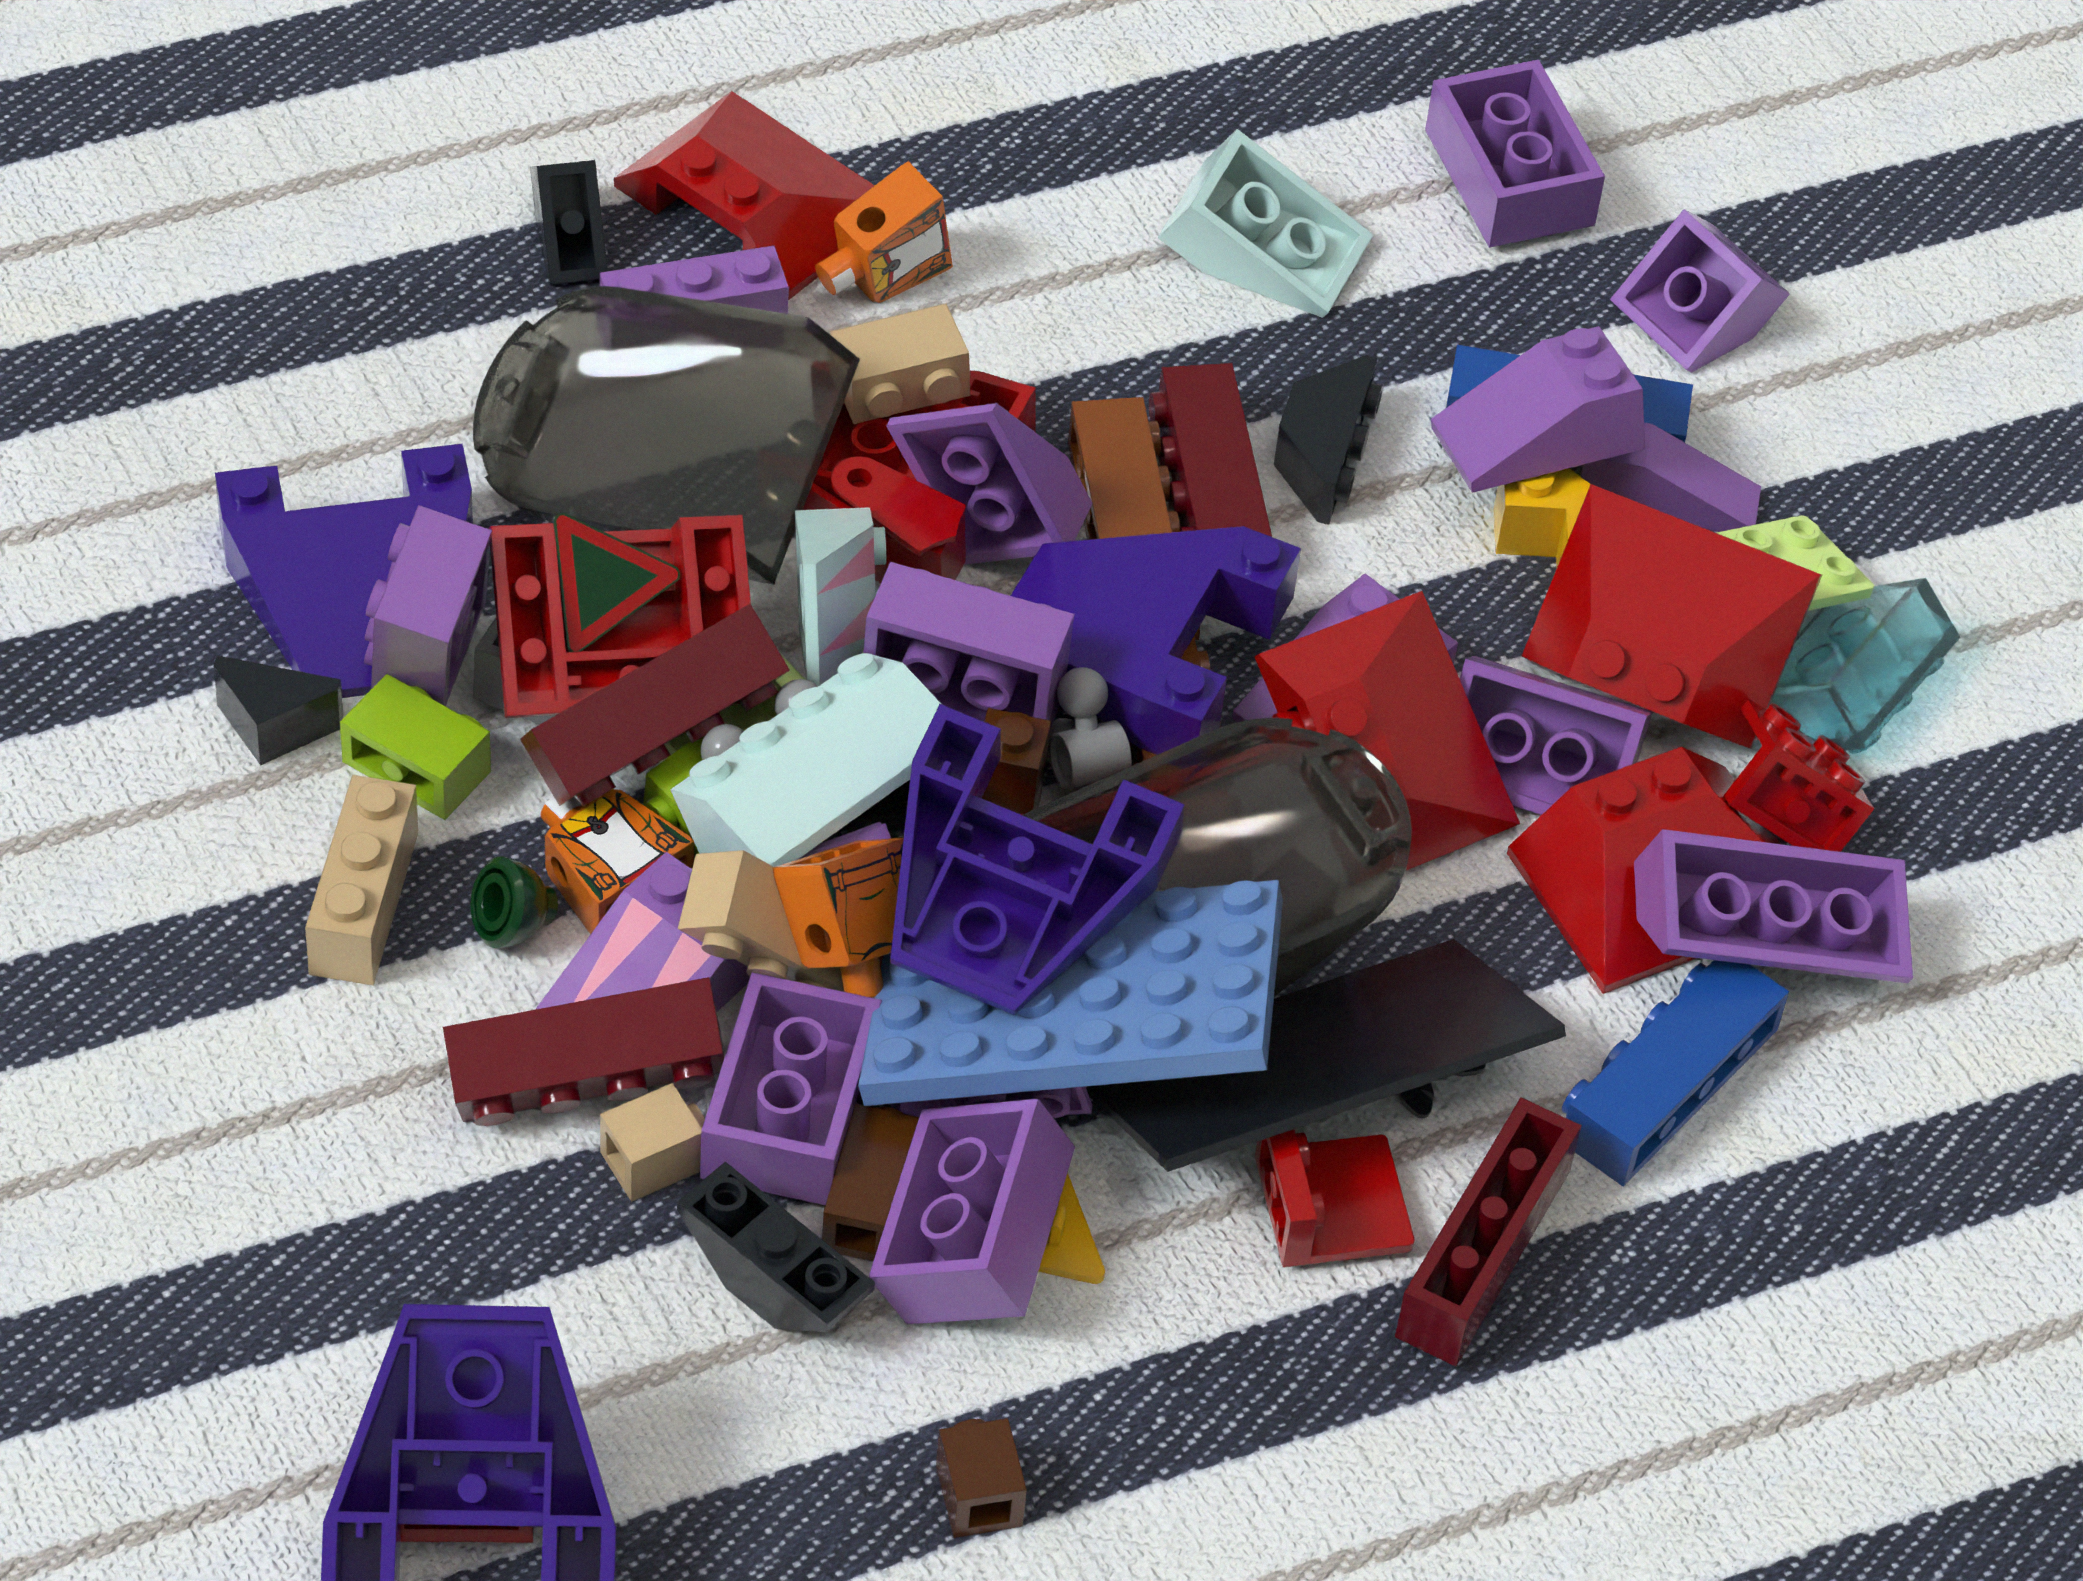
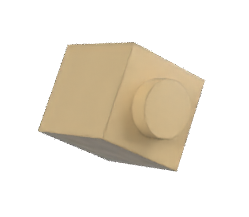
M673 1083L600 1114V1153L631 1202L700 1172L701 1130L705 1118L696 1104L686 1105Z

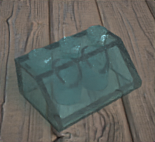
M1926 578L1874 586L1870 598L1821 608L1798 634L1771 703L1780 706L1796 718L1801 724L1799 731L1814 741L1819 735H1824L1837 743L1845 751L1848 750L1849 753L1854 754L1865 751L1878 742L1882 735L1880 731L1889 720L1912 702V693L1924 679L1943 666V657L1960 639V635Z

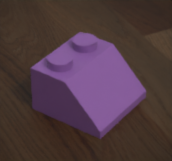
M1683 209L1610 300L1682 367L1692 373L1752 340L1790 293L1713 224Z

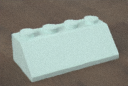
M862 653L848 658L839 665L838 673L818 687L809 688L796 694L789 701L787 709L769 721L760 722L747 728L740 735L738 743L719 756L709 757L697 763L690 770L688 778L670 789L699 854L744 850L773 867L798 860L910 780L912 760L941 703L903 662L870 653Z

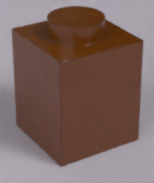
M1008 1418L993 1421L968 1419L957 1423L953 1427L939 1429L936 1469L953 1537L957 1538L1023 1527L1027 1489Z

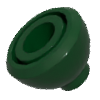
M495 857L485 864L473 885L470 902L473 925L481 940L491 948H509L521 944L535 935L542 925H549L553 922L558 911L557 894L552 887L545 886L541 877L528 865L512 858Z

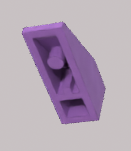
M1644 423V450L1581 465L1580 476L1588 483L1707 530L1722 532L1756 525L1761 492L1760 485L1653 424Z

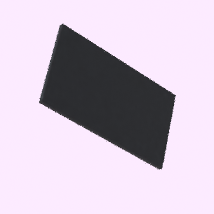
M1452 939L1274 998L1267 1070L1087 1086L1086 1089L1089 1097L1151 1155L1160 1166L1169 1172L1566 1037L1565 1024L1463 945Z

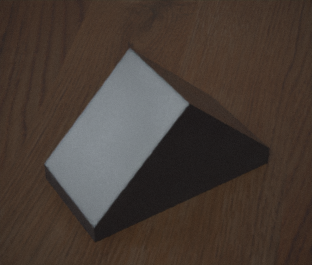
M217 655L214 662L217 706L260 765L340 730V721L343 719L341 679Z

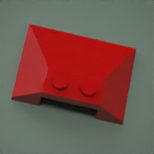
M733 91L729 92L614 177V187L655 215L680 197L742 239L743 250L775 246L789 287L788 300L818 278L815 269L816 264L839 251L834 227L836 216L875 186Z
M1590 484L1522 657L1568 678L1672 720L1752 749L1757 736L1741 708L1748 699L1764 709L1769 707L1822 574Z
M743 515L680 517L670 529L605 531L607 534L676 566L680 571V578L676 583L583 651L567 652L565 649L557 549L553 523L489 527L492 530L490 551L505 718L555 716L751 603ZM738 702L733 706H742V704Z
M1423 591L1255 656L1277 712L1288 711L1297 707L1346 825L1328 834L1353 892L1520 824Z
M1682 746L1572 786L1508 846L1507 855L1603 994L1696 959L1693 957L1663 954L1637 921L1634 861L1662 829L1781 844L1772 832L1729 806L1724 794L1734 783L1735 779L1725 766Z

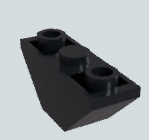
M1365 355L1294 382L1279 424L1274 466L1319 523L1329 525L1336 503H1348L1356 473L1355 468L1348 466L1351 459L1361 461L1363 458L1370 426L1362 424L1365 417L1376 418L1384 385L1374 382L1378 359L1376 357Z
M726 1161L677 1202L679 1214L724 1287L774 1329L827 1332L875 1290V1282Z

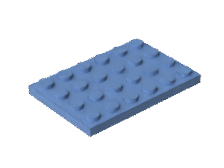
M1244 880L1230 885L1198 888L1173 887L1165 891L1153 892L1051 984L1028 1002L1016 1015H1012L893 965L890 962L891 953L883 955L881 965L883 988L875 996L876 999H880L882 1002L880 1007L872 1012L858 1084L864 1106L1267 1070L1283 906L1279 880L1261 882Z

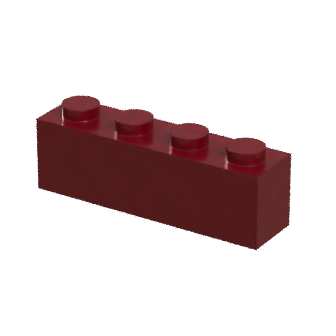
M1233 363L1161 367L1159 392H1151L1149 395L1150 421L1158 422L1159 428L1162 431L1163 437H1160L1161 451L1159 464L1160 466L1166 465L1171 473L1169 511H1177L1182 523L1180 532L1244 526L1272 537Z
M750 603L534 727L520 740L559 806L577 797L582 807L616 788L610 776L629 765H632L637 775L671 756L665 745L686 733L691 743H694L704 737L712 728L725 724L719 713L740 702L747 712L776 695L778 689L774 681L786 674L790 669Z
M709 977L443 1027L456 1107L463 1122L474 1120V1123L479 1126L503 1124L515 1117L514 1112L540 1107L544 1113H563L578 1108L583 1099L607 1095L608 1099L612 1101L632 1100L645 1095L648 1092L647 1087L673 1082L675 1087L682 1089L704 1086L714 1080V1075L720 1074L725 1058L715 999Z
M1520 1097L1406 1288L1395 1338L1453 1366L1458 1365L1571 1170L1582 1125Z

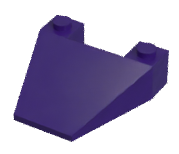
M463 443L401 451L403 497L285 511L277 465L215 472L219 524L226 567L292 670L341 679L342 698L363 696L371 690L372 666L364 664L369 641L365 640V634L370 617L366 616V609L376 581L380 579L387 582L393 562L388 560V554L399 524L402 523L410 526L418 505L473 524L472 487Z
M1244 526L1044 543L1010 596L1037 604H1046L1055 609L1075 614L1067 672L1075 668L1086 667L1097 671L1104 678L1108 687V699L1104 708L1097 714V717L1103 722L1112 720L1119 722L1126 733L1128 741L1136 747L1181 763L1203 756L1220 727L1227 680L1226 676L1182 660L1181 657L1206 615L1270 640L1294 598L1301 548Z
M939 704L912 760L890 962L912 973L1016 1015L1028 1002L1051 984L1157 889L1182 835L1185 804L1123 779L1093 844L1085 842L982 799L1001 759V729Z
M403 1305L323 1521L321 1581H399L401 1525L543 1527L541 1581H616L617 1526L550 1307Z

